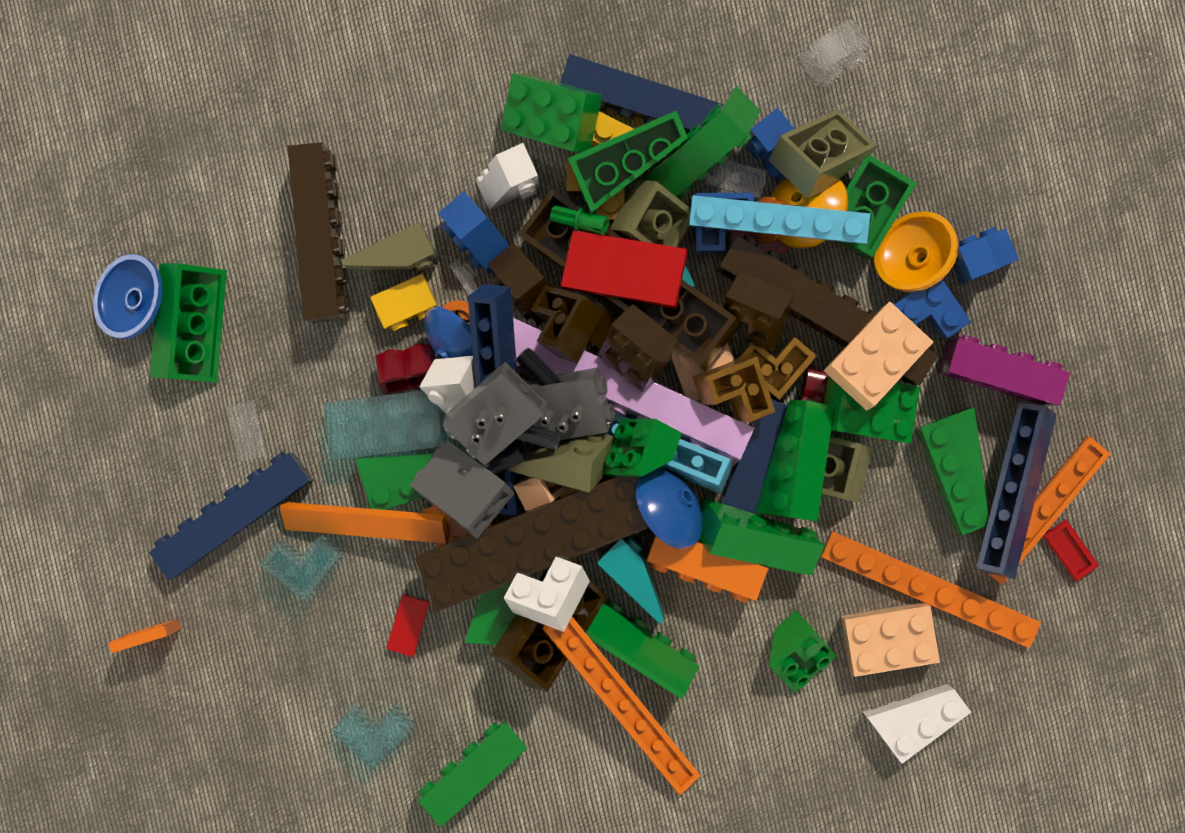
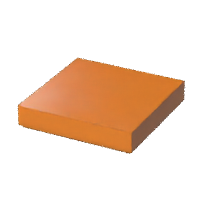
M174 619L123 635L110 641L109 647L111 653L166 637L180 630L181 627L179 621Z

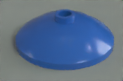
M137 254L121 256L114 260L99 278L94 293L93 309L99 327L107 335L118 339L135 337L142 333L156 317L162 301L163 287L160 273L151 260Z
M432 307L424 316V327L436 358L473 356L470 325L458 315L445 308Z
M657 468L642 477L639 476L635 487L636 500L642 517L653 533L666 544L678 549H686L697 543L702 534L703 517L698 500L691 488L679 476L662 468Z

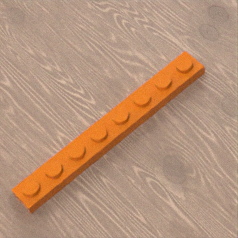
M833 531L830 532L820 557L1028 648L1031 647L1041 624L1040 621Z
M571 617L564 632L545 625L542 628L675 792L681 795L701 775L575 619Z

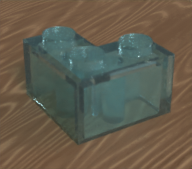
M323 535L317 537L304 555L300 554L284 540H281L274 545L259 565L305 601L311 597L345 552Z
M355 704L331 730L373 770L413 729L416 722L398 704H395L376 723Z

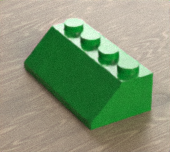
M159 263L163 293L159 311L154 319L150 377L217 383L227 270L180 263Z
M612 600L609 604L604 602L586 630L587 636L594 643L672 694L683 699L699 668L698 662L695 661L697 656L684 647L678 650L672 646L673 640L665 634L658 632L655 635L647 630L649 624L637 616H634L633 619L623 614L625 609Z

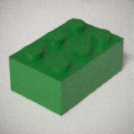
M512 73L500 130L569 151L583 152L591 148L603 94L531 74Z
M868 155L859 163L845 187L848 194L847 211L870 213L867 244L835 242L867 261L873 258L917 183L873 156Z
M828 375L824 404L834 406L831 430L911 444L920 387L896 382L874 407L866 411Z

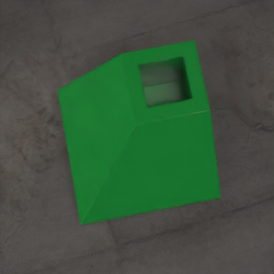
M621 419L615 429V437L610 452L605 459L606 464L603 474L607 476L642 477L674 459L682 432L657 419Z
M795 610L774 630L769 667L795 694L799 689L805 687L818 672L825 669L836 655L808 622Z

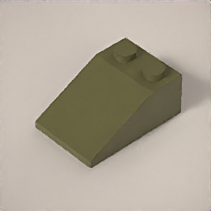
M837 109L780 135L769 158V162L805 197L810 198L828 189L870 155L877 145Z
M418 222L342 259L341 262L343 266L351 271L419 270L422 273L436 266L434 261L440 258L425 228Z
M601 433L560 440L555 450L536 444H529L522 451L524 461L509 468V471L590 493L605 475L603 474L606 464L605 459L610 452L614 436Z
M830 436L822 494L859 503L873 448Z

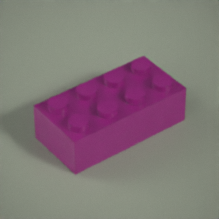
M967 335L957 336L956 339L947 341L938 374L1043 406L1061 405L1071 373L1062 370V364L1048 360L1046 362H1035V356L1023 352L1009 354L1006 353L1008 348L992 343L983 346L979 344L980 339Z

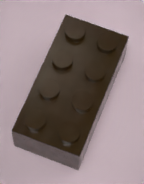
M550 567L545 569L539 581L543 582ZM590 579L572 615L584 632H586L608 597ZM516 614L490 655L528 687L548 692L568 659L542 629L545 626L544 624Z

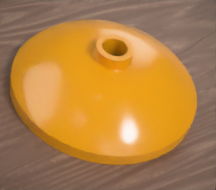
M786 178L777 185L770 196L775 197L776 201L781 202L782 205L847 211L848 209L847 190L840 179L828 189L807 198ZM791 236L777 237V240L782 244L799 249L813 247L826 241Z
M927 211L907 214L894 221L874 255L876 270L882 280L896 290L916 292L927 289L942 280L953 267L959 247L957 234L949 221L941 215Z

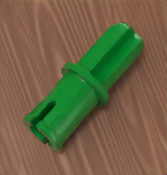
M554 206L550 215L551 221L574 226L576 231L587 230L605 235L609 226L608 216L586 212L583 208L576 211Z

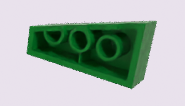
M736 86L729 93V97L723 107L718 103L703 120V126L701 127L697 123L688 132V138L683 141L684 144L678 145L656 162L645 177V180L657 181L674 196L682 198L692 188L691 184L696 179L701 182L711 172L710 167L715 163L721 165L731 155V149L735 146L740 149L751 138L749 132L761 110Z
M677 111L567 158L590 213L688 138Z
M789 400L755 513L818 522L834 406L807 400Z
M967 407L915 427L955 533L965 535L986 527L989 517L975 407Z
M433 454L356 458L371 509L385 510L423 498L410 484L413 482L417 472L423 469L433 458Z
M703 498L700 506L703 517L700 541L710 554L812 576L825 546L817 537L815 531L806 527L798 528Z
M511 583L480 595L465 643L497 645L516 616L504 599Z
M496 721L483 731L485 736L479 742L472 741L461 751L463 755L456 762L450 761L440 770L441 775L433 782L429 780L418 790L419 794L414 799L438 826L442 827L527 749V746L506 722H500L499 724Z

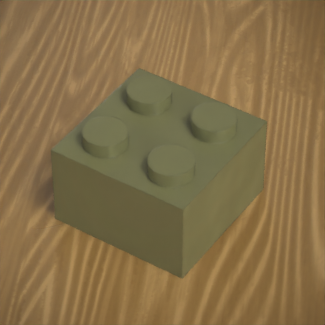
M637 180L610 229L624 239L677 247L690 224L691 208L657 181Z

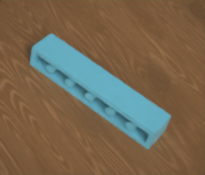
M693 195L689 225L867 244L870 213Z
M615 413V420L612 421L608 432L604 434L615 437V429L619 425L620 420L629 418ZM680 439L674 459L659 468L671 471L682 479L721 494L732 470V465L729 458Z

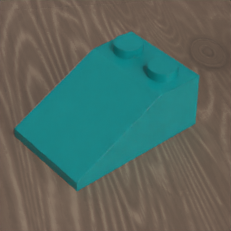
M633 534L614 541L599 556L597 564L660 624L664 620V609L644 552L641 550L643 544Z

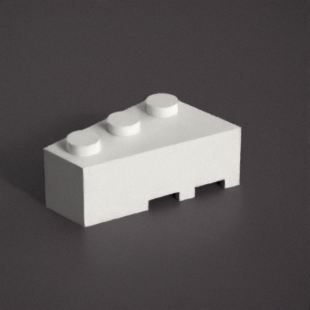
M523 143L497 154L488 164L490 171L488 169L481 172L483 176L475 179L489 210L518 197H521L522 200L530 198L537 194L536 189L540 188L537 172Z
M473 356L435 359L420 385V388L428 395V399L437 404L446 414L476 388Z
M945 684L915 694L910 698L890 702L888 705L873 710L863 711V713L895 757L901 763H904L970 714L971 711L951 686Z

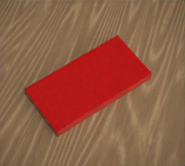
M573 230L561 287L567 290L676 308L688 251L684 248Z

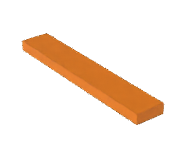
M1086 436L1036 496L1019 564L1111 455L1090 436ZM988 574L1001 585L1008 579Z
M283 502L280 506L285 530L444 544L447 543L449 538L445 515L293 502Z

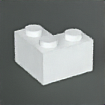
M555 557L543 582L517 573L504 599L513 613L564 632L590 581L581 565Z

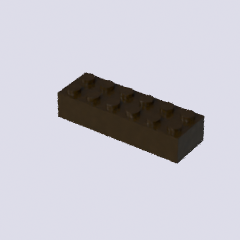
M322 142L288 145L303 318L311 323L347 320L346 313H350L351 307L349 296L344 294V285L348 284L347 269L343 268L341 263V257L345 256L344 240L339 238L338 228L343 227L341 211H337L336 200H340L339 184L335 183L333 178V172L337 171L336 155L332 154L331 150Z

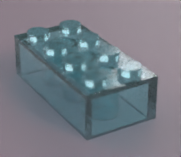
M424 391L323 403L330 460L441 447L447 440L449 441L445 427L442 425L446 413L437 404L431 402Z

